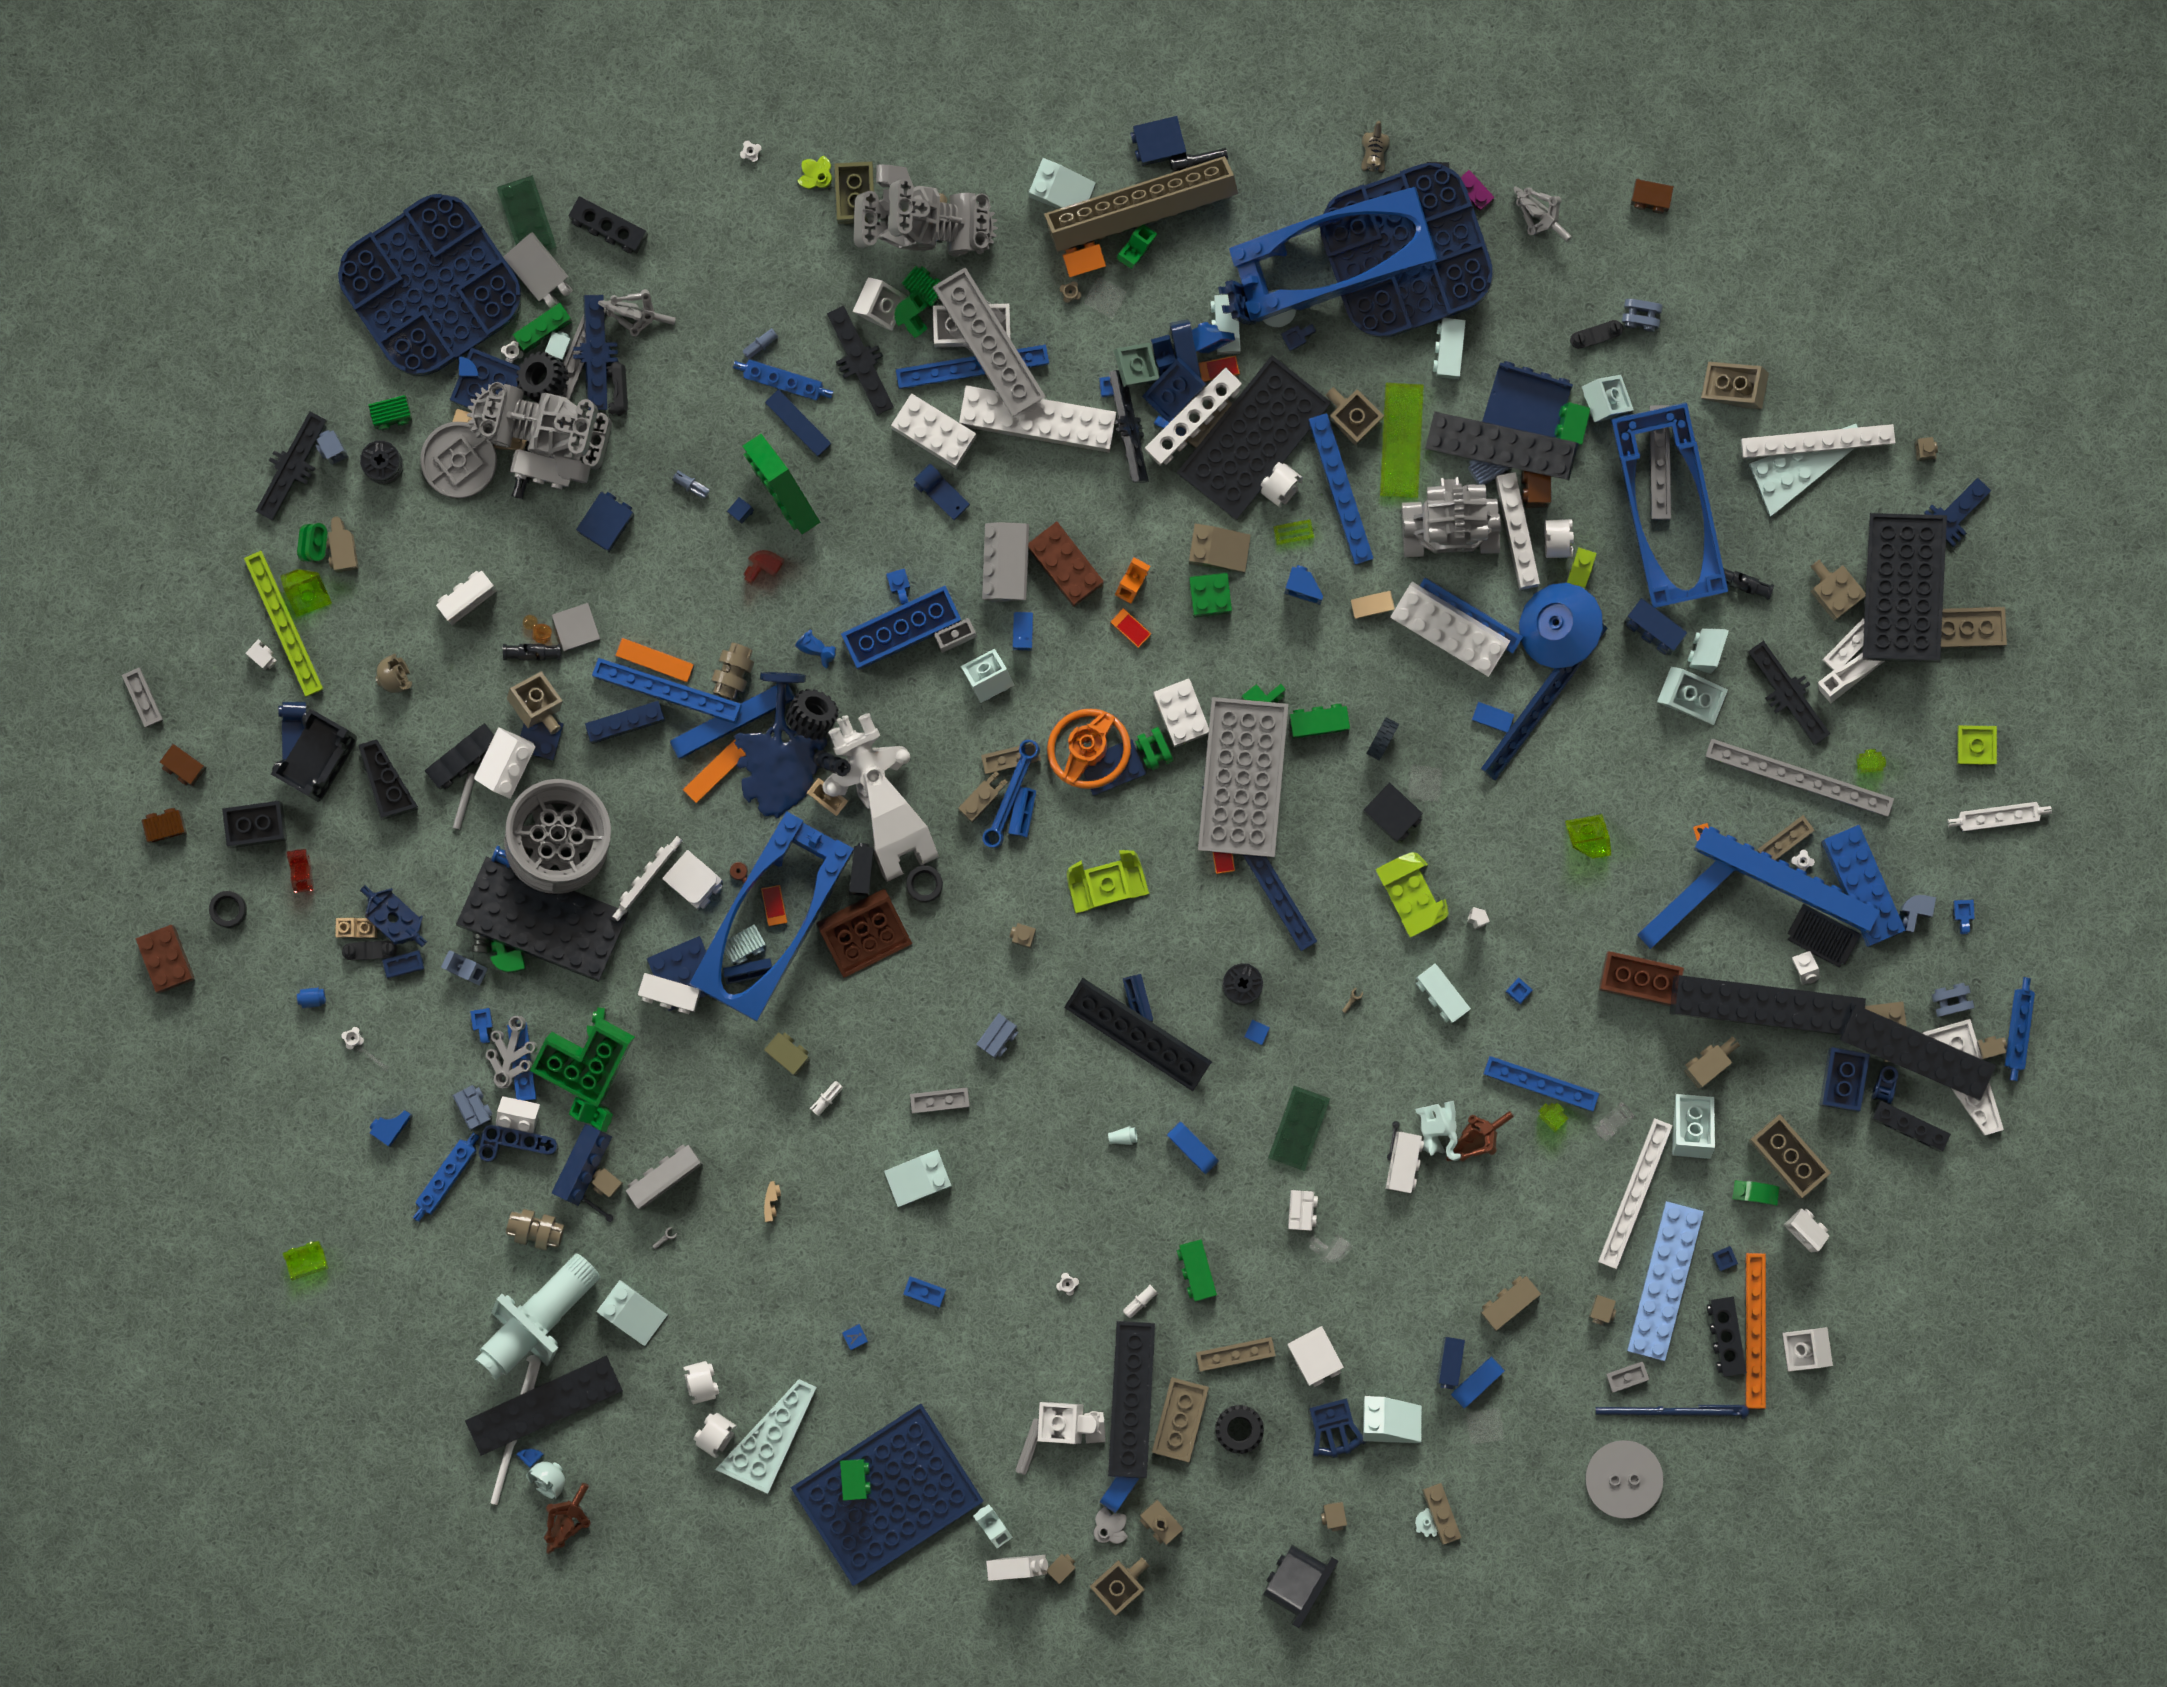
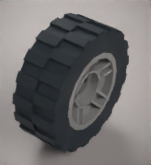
M1386 717L1366 754L1380 761L1399 723Z

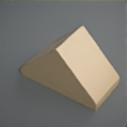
M818 778L807 794L837 816L848 801L841 795L832 797L825 794L823 791L824 781Z

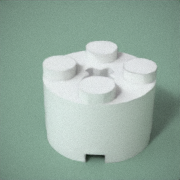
M1278 462L1272 470L1274 473L1270 478L1267 476L1260 486H1262L1261 494L1281 508L1282 503L1286 504L1298 490L1296 485L1298 482L1302 483L1303 477L1285 463L1281 464Z
M1572 519L1545 520L1546 558H1573V546H1570L1574 543L1573 532H1570L1572 531Z
M704 1361L683 1367L684 1371H688V1374L684 1376L689 1395L695 1398V1400H691L692 1404L716 1399L719 1390L717 1383L712 1381L711 1376L714 1375L712 1364H707Z
M710 1413L704 1421L705 1427L702 1431L699 1430L693 1440L696 1441V1446L717 1458L719 1455L716 1453L718 1450L723 1451L734 1435L732 1428L736 1429L737 1425L719 1413L713 1415Z

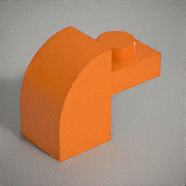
M1134 557L1116 590L1115 596L1131 604L1145 581L1151 566Z

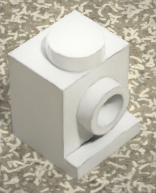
M258 639L246 654L264 670L267 668L271 669L277 662L271 656L274 652L266 645L262 648L261 646L264 643Z

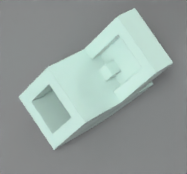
M990 1505L981 1508L973 1515L996 1548H999L1013 1538Z

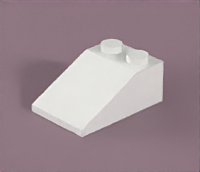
M1801 1208L1784 1226L1810 1252H1818L1829 1237L1826 1233L1828 1229L1822 1223L1817 1224L1813 1220L1814 1215L1808 1209L1803 1210Z

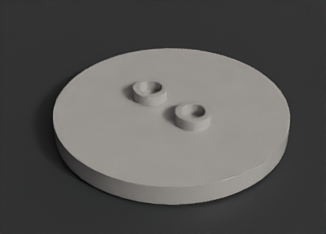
M450 422L436 428L427 437L421 450L420 462L425 479L437 492L452 498H466L481 492L493 479L497 467V453L494 444L485 436L476 437L477 432L471 431L475 425H469L467 422Z
M1615 1441L1601 1447L1590 1459L1585 1475L1586 1489L1592 1502L1604 1513L1617 1518H1633L1644 1514L1657 1502L1663 1488V1472L1658 1459L1647 1447L1633 1441Z

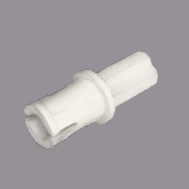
M835 1081L824 1094H820L821 1097L810 1109L820 1116L829 1104H833L832 1100L843 1089L842 1085Z
M1149 1285L1139 1296H1135V1299L1123 1312L1127 1317L1132 1318L1142 1307H1146V1304L1158 1294L1157 1291Z

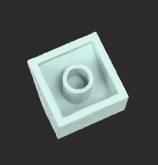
M1621 375L1599 378L1582 386L1584 397L1594 422L1604 421L1634 410Z
M995 649L961 666L980 703L1014 686L1007 668Z

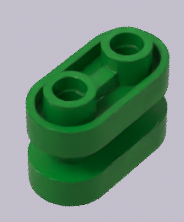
M305 524L300 528L297 556L301 561H320L324 558L328 534L324 524Z
M1158 727L1151 729L1152 736L1146 738L1145 734L1142 733L1137 736L1138 740L1135 741L1139 751H1144L1146 757L1143 760L1147 769L1156 770L1160 768L1158 762L1165 760L1166 764L1174 761ZM1155 742L1161 752L1154 755L1150 746Z

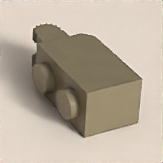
M338 516L333 517L331 520L332 532H328L329 538H327L326 542L327 549H331V557H329L330 568H333L335 572L359 569L354 535L350 531L345 530L344 523Z
M997 771L987 781L984 780L958 808L970 822L973 823L986 810L1008 783L1004 779L995 790L990 786L998 778L999 773Z

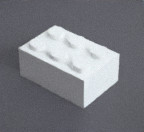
M1190 679L1153 692L1174 748L1209 734V727Z

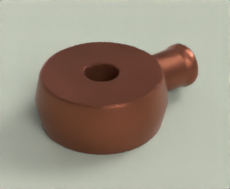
M736 862L730 867V875L733 879L742 880L745 883L748 869L744 863Z

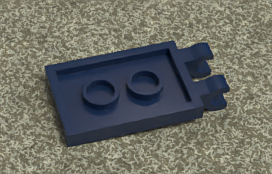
M1230 280L1225 282V287L1219 286V295H1228L1229 305H1222L1223 314L1231 313L1233 320L1246 325L1256 324V321H1251L1245 304L1247 298L1243 284Z

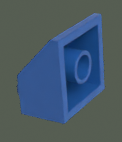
M1299 565L1296 568L1292 567L1284 594L1321 605L1323 595L1311 572L1307 571L1308 568Z

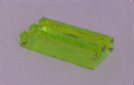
M1311 519L1273 526L1276 545L1314 538ZM1308 524V528L1278 533L1280 529ZM1309 532V535L1298 536V537H1293V538H1288V539H1283V540H1280V538H1279V537H1284V536H1289V535H1294V534Z

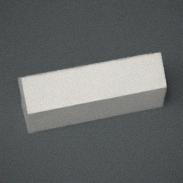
M1475 907L1470 910L1467 923L1473 924L1475 929L1483 927L1490 922L1485 910Z

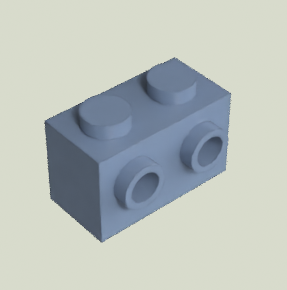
M327 430L319 435L320 438L317 439L319 444L316 447L320 455L324 459L327 458L331 465L348 457L343 444L334 430L331 432Z

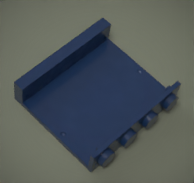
M1508 361L1500 362L1482 422L1556 438L1555 429L1561 420L1559 411L1561 406L1568 402L1573 384L1565 378L1557 380L1551 378L1552 375L1541 372V374H1538L1528 367H1522L1521 369L1515 367L1514 363Z

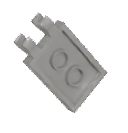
M533 232L503 256L537 300L541 301L544 299L550 308L559 303L551 293L556 287L559 288L564 296H568L573 291L565 281L569 276Z

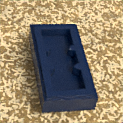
M420 950L382 960L387 979L425 969Z

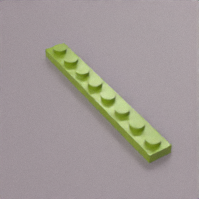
M259 551L245 557L244 560L305 697L324 690L263 552Z

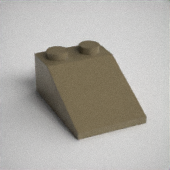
M1708 362L1701 398L1742 408L1762 409L1769 373L1762 366Z
M1194 524L1189 564L1245 572L1251 535L1214 526Z

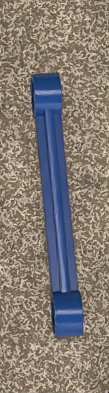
M1024 740L1019 746L1021 757L993 825L984 832L982 837L984 844L988 847L997 848L1003 843L1002 830L1031 760L1035 759L1040 753V746L1036 741ZM1029 742L1033 743L1036 747V752L1032 756L1025 752L1024 746ZM991 831H996L999 835V841L995 845L990 843L989 836H987Z

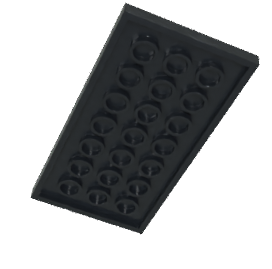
M1271 355L1177 471V474L1234 520H1237L1261 491L1262 486L1260 485L1267 476L1270 478L1274 473L1272 470L1278 462L1283 464L1311 429L1308 419L1322 415L1331 404V401Z
M1870 513L1863 660L1940 663L1947 515Z
M486 856L456 926L599 982L629 912L624 913L619 921H616L612 916L619 908L576 891L561 894L538 891L521 881L512 868H507L506 865L496 861L493 862L491 861L492 858Z

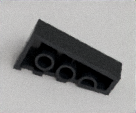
M378 740L359 744L358 748L380 819L385 820L418 810L416 802L413 800Z

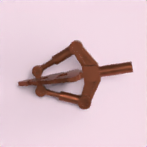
M1507 1112L1492 1124L1475 1115L1469 1116V1123L1461 1133L1462 1135L1457 1140L1458 1142L1453 1149L1454 1154H1461L1460 1161H1465L1473 1155L1479 1156L1486 1153L1494 1155L1497 1152L1496 1139L1498 1133L1496 1130L1514 1117L1512 1112ZM1448 1156L1446 1157L1447 1161H1453Z
M586 1483L581 1484L573 1501L568 1500L563 1503L547 1505L548 1531L544 1536L546 1543H549L547 1544V1554L552 1553L555 1548L564 1547L565 1541L569 1537L574 1536L582 1528L590 1526V1520L579 1506L589 1488V1485ZM572 1518H576L579 1521L575 1526Z

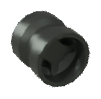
M473 933L474 944L471 947V951L490 953L491 947L489 942L491 939Z

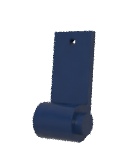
M931 464L925 467L913 479L915 482L913 486L920 493L924 491L953 520L970 506Z
M282 702V706H278V717H282V760L287 759L305 729L302 725V717L306 713V702Z

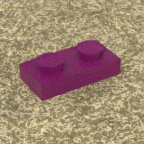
M1470 170L1460 177L1467 188L1471 202L1479 211L1495 198Z

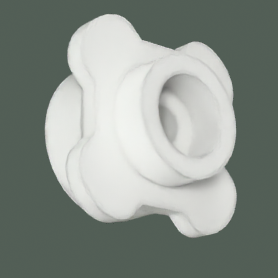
M745 141L740 157L756 162L761 146Z
M512 341L511 344L501 348V352L505 354L506 361L509 363H513L515 359L523 357V352L518 348L519 344L516 341Z
M1801 850L1798 856L1791 859L1792 864H1795L1797 868L1806 871L1809 866H1813L1815 863L1814 859L1808 856L1806 850Z
M353 1027L352 1030L342 1033V1039L346 1042L347 1049L351 1050L354 1046L364 1043V1039L359 1034V1028Z
M1063 1273L1061 1275L1062 1279L1056 1287L1059 1291L1063 1290L1069 1296L1073 1295L1074 1288L1079 1284V1280L1070 1277L1068 1273Z

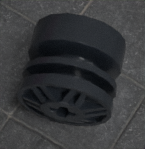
M386 441L371 442L363 449L360 455L362 470L372 482L379 485H388L395 482L401 476L403 459L391 443ZM382 457L385 462H381L379 465L377 460H380Z
M1244 963L1234 965L1228 969L1222 983V989L1226 998L1236 1005L1243 1006L1254 1002L1259 997L1263 988L1261 973L1254 966ZM1240 979L1243 981L1247 980L1248 983L1245 989L1242 986H1238Z

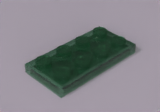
M533 175L498 186L497 190L515 244L517 245L533 232L547 250L556 248L557 246Z
M1293 1086L1268 1158L1305 1171L1330 1098Z

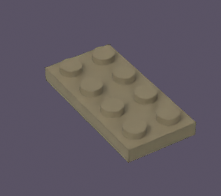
M2005 607L1943 609L1941 648L2007 645Z
M1171 1377L1152 1453L1190 1462L1209 1387Z

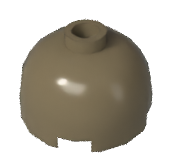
M392 654L381 660L378 664L376 682L384 690L390 693H400L411 688L412 681H408L406 675L410 673L409 669L401 657L396 658V654Z

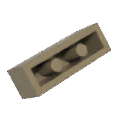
M1521 1276L1517 1277L1511 1282L1513 1286L1509 1290L1504 1288L1497 1294L1498 1299L1493 1303L1489 1300L1482 1306L1483 1311L1480 1313L1495 1331L1541 1295L1527 1276L1523 1278Z

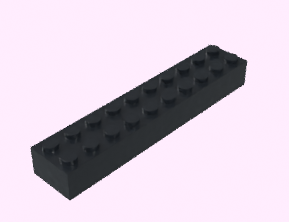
M1677 975L1673 976L1670 1014L1842 1035L1855 1004L1865 1008L1866 998Z

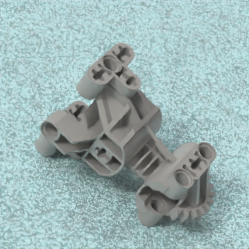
M877 165L876 184L881 185L880 187L889 188L883 189V199L879 200L878 195L873 191L864 192L855 198L854 243L858 248L872 246L877 242L878 238L900 249L924 251L935 249L937 240L947 241L949 255L958 257L968 253V251H976L978 254L984 253L985 250L989 249V245L994 243L991 238L997 237L993 233V230L998 229V227L993 226L997 219H992L995 212L989 211L991 207L990 199L986 194L958 193L950 196V203L940 202L937 188L913 186L906 167Z
M495 382L492 385L489 384L487 391L482 387L481 395L475 393L477 400L471 399L474 405L468 406V409L472 411V413L467 414L469 418H472L468 424L475 425L471 431L477 432L476 437L485 436L494 445L505 448L511 446L513 437L530 441L528 451L555 459L558 475L562 479L587 483L590 469L596 470L602 466L612 422L605 414L598 413L597 406L592 401L584 399L576 406L566 397L542 393L539 404L522 400L524 394L522 389L507 384L503 385L499 382ZM502 388L503 390L498 395L495 394L497 389ZM588 406H589V407L591 408V410H590V411L588 410L587 412H585V411H584V408H588ZM604 420L605 424H601L600 426L598 422H602ZM601 437V443L597 446L593 445L594 439ZM582 456L584 464L581 463L582 461H579ZM595 457L596 461H592L591 463L589 459Z
M1458 477L1447 480L1441 478L1440 486L1427 487V500L1422 506L1421 502H1404L1401 504L1404 557H1424V547L1434 553L1474 551L1480 546V554L1500 553L1499 533L1501 523L1500 514H1498L1497 498L1486 499L1485 484H1472L1462 487V484H1459Z

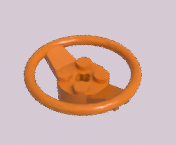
M1082 709L1062 718L1053 728L1047 744L1048 761L1054 773L1065 783L1082 789L1099 788L1114 781L1125 769L1131 753L1130 737L1124 725L1112 714L1098 709ZM1087 716L1097 717L1090 724L1076 727L1070 733L1068 738L1070 755L1063 771L1055 757V743L1059 733L1068 723L1075 719ZM1114 725L1123 741V754L1120 763L1113 772L1102 779L1095 781L1079 780L1088 765H1096L1105 756L1108 746L1106 736ZM1089 742H1091L1090 747L1084 746V743L1088 744Z

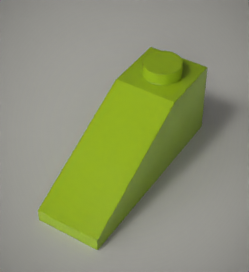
M1578 547L1566 583L1585 589L1597 553Z

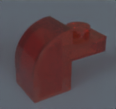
M760 550L753 553L748 558V561L753 566H748L743 574L745 576L744 581L752 585L761 570L775 578L785 562L784 559L768 550Z
M306 849L287 851L294 893L313 891L310 856L307 854Z

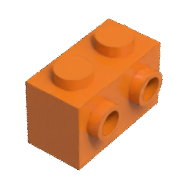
M1094 241L1083 244L1084 248L1077 249L1072 247L1065 250L1066 253L1063 254L1069 277L1106 266L1099 243L1095 244Z

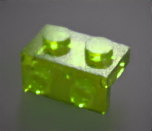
M312 1241L304 1246L291 1248L282 1253L292 1281L329 1269L324 1249L319 1241Z

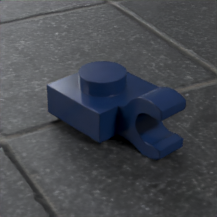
M1313 324L1302 330L1297 325L1282 333L1281 336L1289 351H1292L1306 344L1305 337L1316 333Z

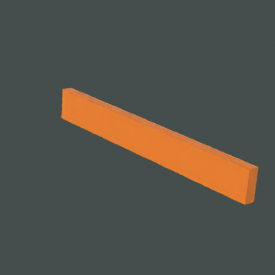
M1746 1253V1406L1748 1409H1766V1254Z

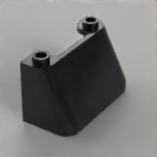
M310 708L302 717V725L305 729L286 761H277L273 765L271 775L319 802L327 793L355 746L357 736Z

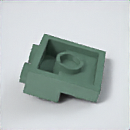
M1150 343L1121 347L1114 350L1123 387L1151 384L1159 379V370L1156 367L1154 352L1151 349Z

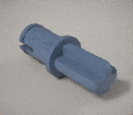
M771 328L759 338L756 337V340L743 349L742 352L746 358L750 359L762 349L765 350V347L777 339L778 336Z
M679 470L675 473L672 481L686 488L687 492L691 491L701 498H706L710 490L696 482L695 478L692 479Z

